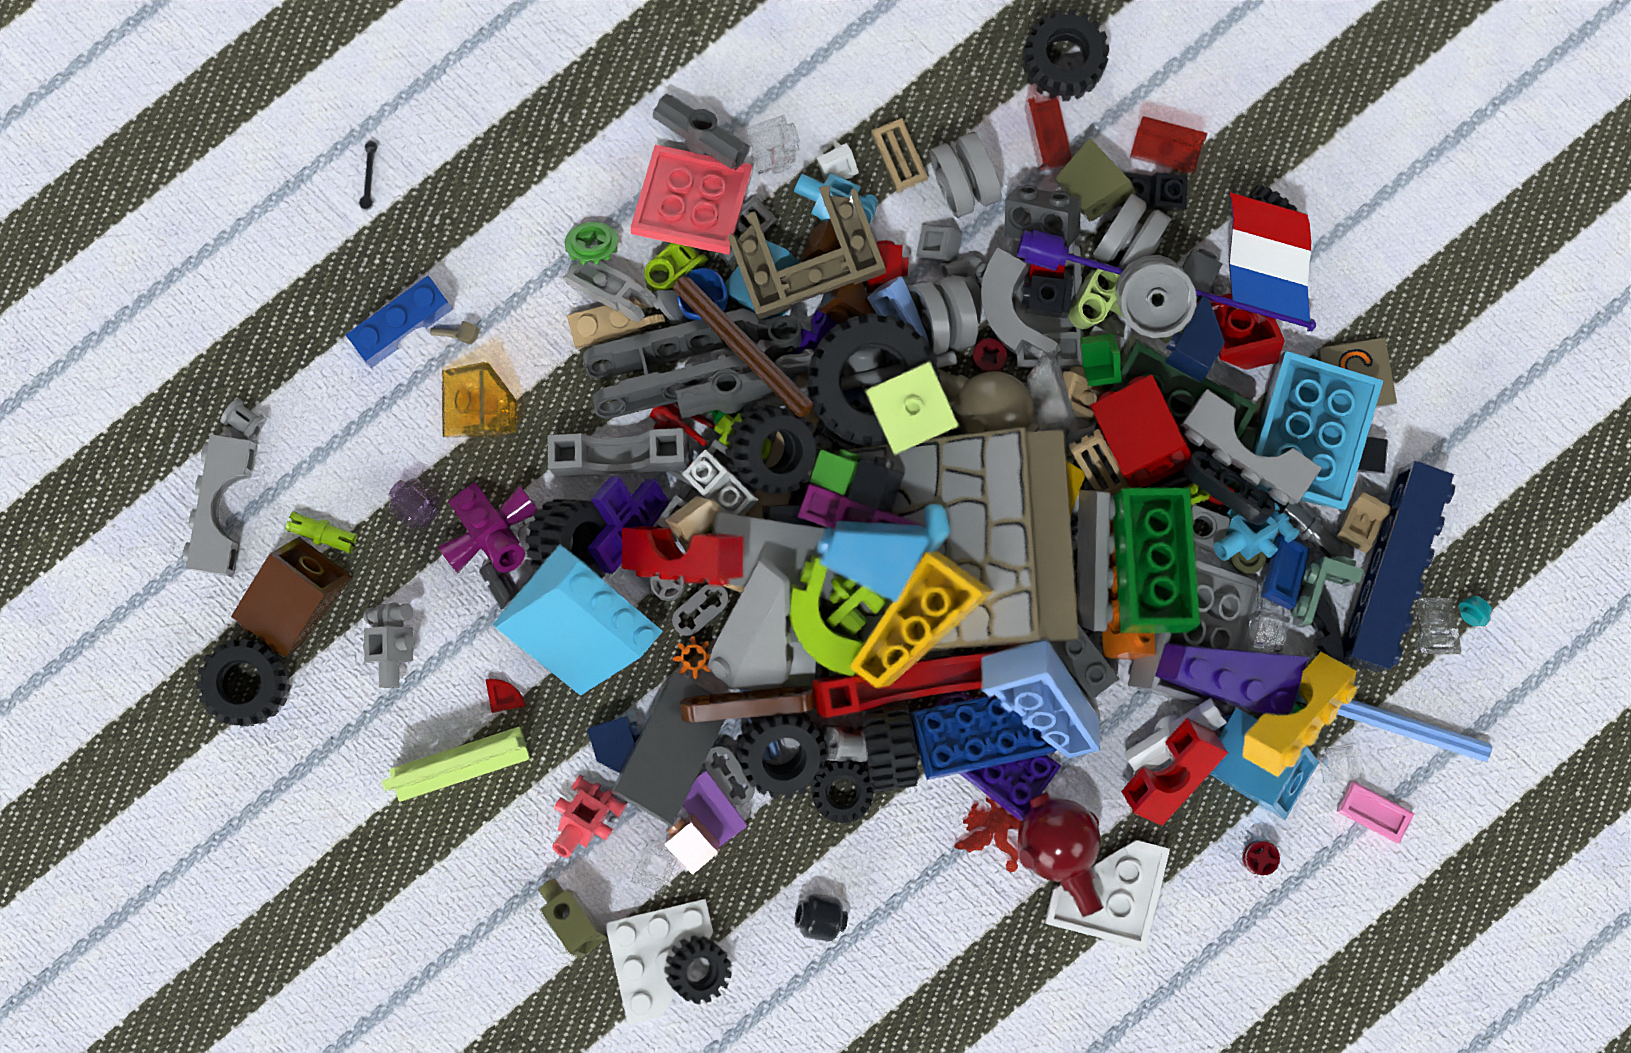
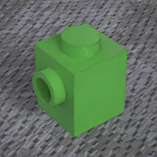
M841 449L839 454L820 450L810 482L848 496L860 463V455L845 449Z

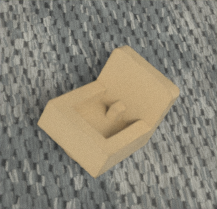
M1361 492L1349 507L1336 538L1367 553L1373 545L1382 522L1389 515L1391 507L1381 502L1378 498Z

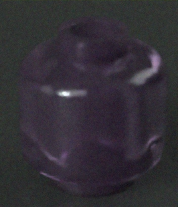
M412 478L406 482L400 480L389 492L391 497L389 511L409 528L427 527L440 511L438 495L417 478Z

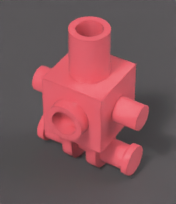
M579 775L571 788L574 791H579L573 801L570 803L560 797L554 806L555 810L562 813V817L558 827V831L561 833L552 844L553 850L558 855L568 858L578 844L587 848L595 835L606 841L613 831L611 827L604 824L608 810L619 818L625 810L627 803L613 797V793L609 789L606 793L601 791L602 785L598 782H595L593 785L585 780L584 776Z

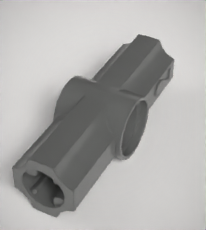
M667 93L659 99L657 106L653 110V118L683 137L686 148L695 154L707 153L734 170H737L743 164L746 156L749 154L750 146L717 125L716 115L711 111L705 109L694 110Z
M722 369L717 371L711 380L675 389L682 418L714 410H720L727 414L735 413L746 402L776 395L753 370L738 373L732 369Z

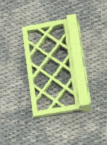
M516 727L389 769L391 778L382 780L384 791H396L399 802L530 760L531 758L521 727Z

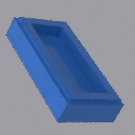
M1281 534L1276 537L1274 542L1278 550L1270 558L1261 596L1290 610L1296 607L1310 548L1295 540L1287 543L1284 540L1285 537Z

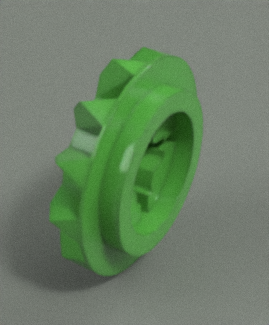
M582 223L572 228L566 235L565 250L569 253L571 261L579 260L582 265L593 261L597 266L600 259L609 261L611 254L617 252L618 235L611 226L605 223ZM597 238V245H593L592 248L586 247V245L588 246L595 242Z

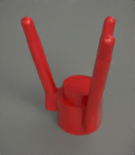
M678 402L652 409L649 417L656 422L653 426L655 430L683 428L685 433L702 446L707 445V440L683 421L684 418L681 416ZM700 414L690 416V418L713 430L715 429L716 425L710 419Z

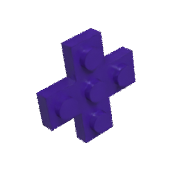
M610 476L591 498L607 523L605 528L588 547L603 573L613 574L622 564V528L653 526L670 502L656 479L646 478L631 495L620 477Z

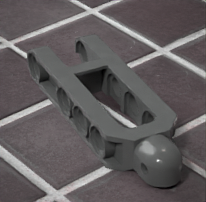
M744 308L725 313L774 364L775 357L791 354L801 345L803 339L801 324L792 316L786 315L767 320H758L756 313ZM703 319L599 344L589 348L583 354L585 372L594 379H603L644 369L645 375L618 381V385L600 389L592 395L594 412L597 416L607 419L678 402L675 393L676 388L711 380L712 377H703L715 374L722 369L735 370L748 365L738 355L729 357L721 355L718 356L717 360L693 366L690 363L686 364L685 368L659 374L657 365L729 347ZM781 323H787L785 326H779ZM697 335H706L700 339H692ZM665 343H673L668 347H659ZM602 359L608 360V361H606V362H604V363L593 364L594 362H596V361H598V360H602ZM748 366L747 368L735 371L740 373L752 369ZM682 383V384H680V385L670 387V385H672V384ZM608 400H616L611 403H603Z

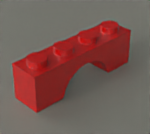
M653 526L622 528V569L635 570L637 577H655L656 573H659V579L678 580L680 576H683V582L701 583L704 582V579H708V585L726 586L729 585V579L743 578V535L723 533L694 535L689 549L684 554L676 545L670 528Z

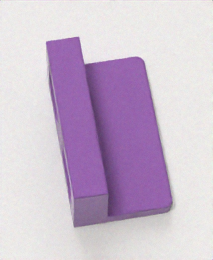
M705 771L695 779L682 806L689 815L693 813L720 842V847L748 825L720 790L708 771Z

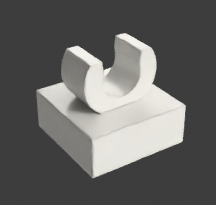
M835 142L833 144L835 149L826 154L822 150L818 151L817 161L825 181L830 173L845 180L859 174L854 156L847 143L841 146L838 142Z

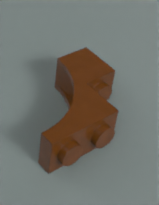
M830 219L824 220L812 229L802 262L840 249ZM862 282L856 285L850 283L824 293L819 307V311L828 314L837 323H843L855 316L876 314V311L866 298L869 294Z

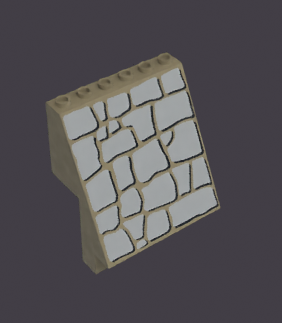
M1025 428L928 439L895 455L889 444L846 449L859 454V461L861 459L874 461L875 456L895 462L893 469L905 473L891 511L892 513L926 525L923 516L924 509L930 504L941 505L946 511L950 532L937 551L994 591L927 653L946 652L950 648L1025 644L1048 640V642L1074 641L1078 639L1063 430L1025 432ZM809 471L808 475L810 477L812 476L813 471ZM816 523V527L826 529V526ZM857 583L853 588L857 591L862 585ZM842 598V601L834 604L830 599H824L823 607L832 608L833 614L846 600ZM890 600L876 614L861 601L856 608L868 621L854 635H851L839 624L834 628L831 626V630L859 638L864 646L893 601Z

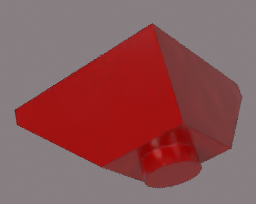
M1231 293L1221 295L1222 297L1232 299ZM1210 300L1225 341L1218 354L1220 360L1245 370L1278 362L1285 339L1275 318Z

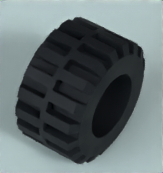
M1062 9L1056 10L1052 17L1046 14L1041 18L1039 24L1037 22L1034 24L1028 35L1022 57L1024 60L1023 70L1024 73L1029 74L1027 80L1030 85L1036 84L1038 86L1036 91L1041 95L1044 91L1050 93L1049 99L1056 100L1057 96H1062V101H1070L1071 96H1075L1076 99L1083 97L1086 91L1090 93L1095 88L1096 83L1100 81L1109 59L1107 56L1110 52L1109 44H1105L1107 35L1105 31L1099 32L1100 24L1096 20L1090 23L1088 21L1089 15L1084 12L1081 17L1075 15L1076 10L1069 9L1067 14H1063ZM1058 41L1071 42L1082 51L1085 60L1084 64L1074 70L1060 69L1050 62L1046 53L1047 47Z
M765 405V407H752V412L745 411L740 415L741 422L734 421L731 428L735 431L733 435L728 434L726 442H730L731 446L725 449L727 457L732 458L728 466L730 470L737 472L735 477L739 481L744 482L750 488L781 495L787 494L788 490H798L800 488L799 482L807 483L811 479L808 473L810 470H814V459L818 457L820 452L819 449H815V444L820 443L818 435L811 433L815 430V427L811 422L805 421L807 417H798L791 409ZM778 430L784 440V452L779 462L767 469L761 457L762 445L769 434Z
M553 499V502H546L542 505L543 510L537 509L534 513L535 520L530 521L528 526L530 534L529 536L526 535V543H529V549L526 550L527 558H532L530 563L532 569L538 571L556 548L562 545L602 579L606 573H603L588 550L589 545L607 525L594 503L586 500ZM573 536V544L571 549V538Z
M241 639V641H226V645H218L213 648L215 652L212 655L207 654L203 661L206 664L204 668L199 667L197 673L201 675V682H196V689L201 690L202 695L198 697L201 703L206 704L207 708L205 710L210 715H215L217 717L216 720L237 726L262 724L267 722V718L270 716H276L279 713L277 710L279 706H284L287 701L284 698L286 691L290 692V684H287V678L290 677L289 670L284 669L283 665L285 662L282 657L277 656L275 652L262 643ZM241 663L254 665L261 677L260 690L255 698L248 703L235 702L227 690V678L230 672Z
M904 701L893 702L861 711V728L864 733L867 752L866 762L870 785L875 792L916 787L919 780L918 760L911 716Z
M799 712L750 717L752 721L750 724L743 723L741 726L743 735H738L736 740L738 745L736 753L743 774L746 776L751 787L756 786L757 791L762 795L769 791L771 798L779 799V795L784 794L785 798L789 799L793 798V792L799 791L800 795L807 792L806 785L810 784L813 787L818 782L815 775L823 774L825 768L822 762H826L827 754L824 750L825 744L822 736L808 714L805 712L800 714ZM790 738L800 743L797 754L787 763L773 765L762 760L766 747L777 739Z

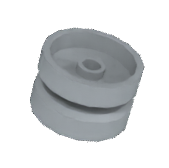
M973 131L958 137L956 143L957 153L946 143L930 149V161L938 186L956 218L974 211V197L985 207L1001 201L1002 194L998 177L988 152L977 133Z
M1132 193L1092 257L1102 263L1110 264L1121 249L1126 254L1117 267L1125 269L1129 263L1136 259L1154 254L1163 240L1161 235L1172 218L1160 210H1155L1150 214L1144 225L1140 224L1138 221L1146 210V202Z
M1160 255L1142 256L1129 263L1121 272L1115 287L1116 303L1126 322L1137 333L1147 337H1169L1181 331L1192 319L1196 308V290L1189 276L1172 259ZM1155 293H1159L1160 297L1154 301L1152 296Z
M952 275L939 278L933 284L922 282L908 287L928 337V346L932 353L935 352V355H940L948 349L959 351L971 348L975 344L978 335L976 308L967 285L959 276Z

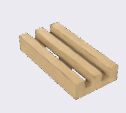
M902 118L871 131L897 193L902 192L908 187L912 188L920 182L928 181V176ZM898 128L917 171V176L912 177L892 130ZM886 133L906 179L905 181L901 182L882 139V134Z
M1097 429L1093 432V436L1088 438L1086 435L1081 438L1082 442L1078 444L1073 442L1069 444V447L1094 491L1109 492L1110 496H1112L1122 488H1127L1130 485L1122 475L1101 431ZM1094 445H1100L1118 476L1119 483H1114L1093 447ZM1088 451L1109 488L1103 491L1081 452Z

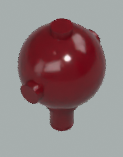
M1048 791L1031 798L1029 802L1032 808L1024 816L1018 830V858L1023 867L1030 869L1044 879L1060 882L1063 890L1068 891L1070 896L1073 897L1082 917L1090 916L1102 910L1104 906L1094 887L1093 879L1095 875L1091 868L1097 859L1101 843L1098 818L1094 813L1088 811L1075 801L1063 798L1051 799Z

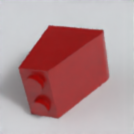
M1153 375L1137 377L1128 383V387L1117 392H1106L1097 398V402L1090 405L1122 475L1131 488H1147L1183 471L1184 464L1192 456V452Z

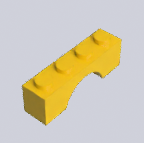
M1320 652L1302 672L1299 695L1306 702L1307 706L1303 710L1291 715L1280 716L1264 713L1245 734L1242 757L1277 777L1287 766L1293 767L1300 757L1301 750L1306 745H1313L1320 729L1325 724L1330 725L1334 721L1342 704L1347 705L1352 701L1357 691V687L1354 686L1356 670Z

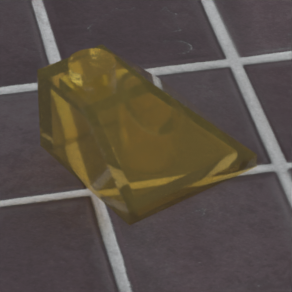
M481 362L442 371V437H496L516 433V399L489 363Z

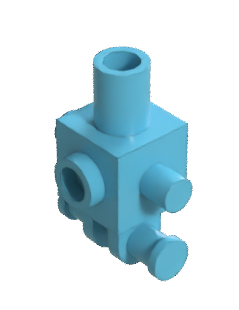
M830 173L825 183L801 174L794 192L816 202L811 214L819 217L823 222L830 218L819 187L830 186V196L851 198V189H856L857 193H859L861 186ZM867 194L864 197L859 196V199L870 224L876 213L878 200L874 195Z
M1274 503L1275 512L1263 525H1255L1230 509L1227 512V516L1231 518V522L1226 536L1214 543V551L1224 561L1238 552L1247 561L1260 552H1263L1270 558L1278 550L1273 544L1278 531L1285 537L1284 540L1287 543L1294 540L1300 531L1288 522L1290 517L1286 513H1278L1280 507L1276 503Z

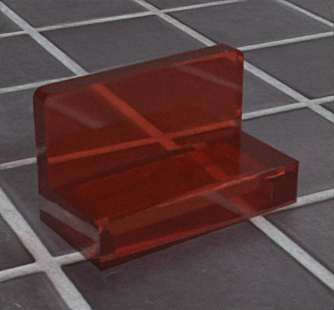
M1035 98L1027 99L1024 109L1039 172L1065 167L1072 159L1058 98L1038 103L1035 102Z
M1142 116L1136 129L1129 157L1194 174L1207 133Z

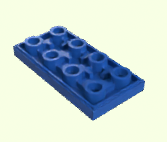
M996 695L917 710L910 713L913 733L926 780L1038 757L1057 751L1056 748L1042 738L1040 730L1033 727L1029 728L1022 722V716L1015 710L1009 712L1001 706V699Z

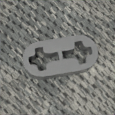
M707 584L696 592L673 614L672 623L675 630L680 635L686 637L700 632L727 607L729 598L725 588ZM709 590L712 593L720 591L722 595L719 600L722 604L719 607L712 604L703 611L700 606L708 599L705 594ZM698 609L701 614L694 619L696 626L692 630L689 627L681 629L679 624H681L682 620L679 616L684 612L689 616Z
M717 746L710 749L705 759V767L712 779L731 804L744 805L748 803L754 796L755 786L751 787L734 752L725 746ZM716 752L719 755L727 754L729 757L726 766L731 773L727 776L722 768L714 769L711 763L715 761L713 755ZM734 776L739 784L745 782L748 785V788L745 790L746 798L742 799L740 796L733 797L730 792L734 787L729 780L730 777Z

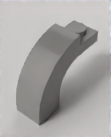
M997 247L986 267L981 289L983 310L991 329L1000 342L1017 356L1025 344L1028 346L1026 351L1034 357L1044 360L1047 356L1054 360L1061 349L1059 343L1025 325L1015 312L1017 290L1029 271L1027 263Z

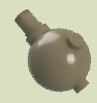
M937 368L938 372H940L939 384L949 406L953 409V415L958 424L956 428L960 435L1025 428V432L1039 431L1040 426L1034 423L1035 407L1033 398L1027 387L1016 377L1004 372L989 371L968 379L963 375H951Z

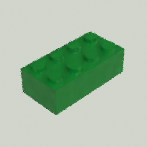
M1122 488L1111 498L1115 502L1113 529L1121 633H1188L1200 625L1190 488Z

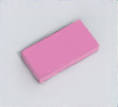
M1351 781L1336 811L1397 844H1400L1415 814L1354 781Z

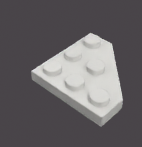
M1138 840L1132 841L1091 866L1095 875L1093 879L1094 887L1104 906L1102 910L1090 916L1082 917L1073 897L1059 885L1052 890L1045 924L1146 949L1170 849Z
M706 899L605 923L628 1025L662 1017L676 994L666 980L669 976L664 973V967H670L665 961L667 955L674 957L675 953L671 951L672 947L675 945L680 949L682 945L679 941L684 938L691 942L690 936H697L699 939L703 936L710 939L713 934ZM693 961V962L691 963V965L689 966V968H688V970H687V974H688L689 971L691 970V968H692V966L694 965L695 961Z

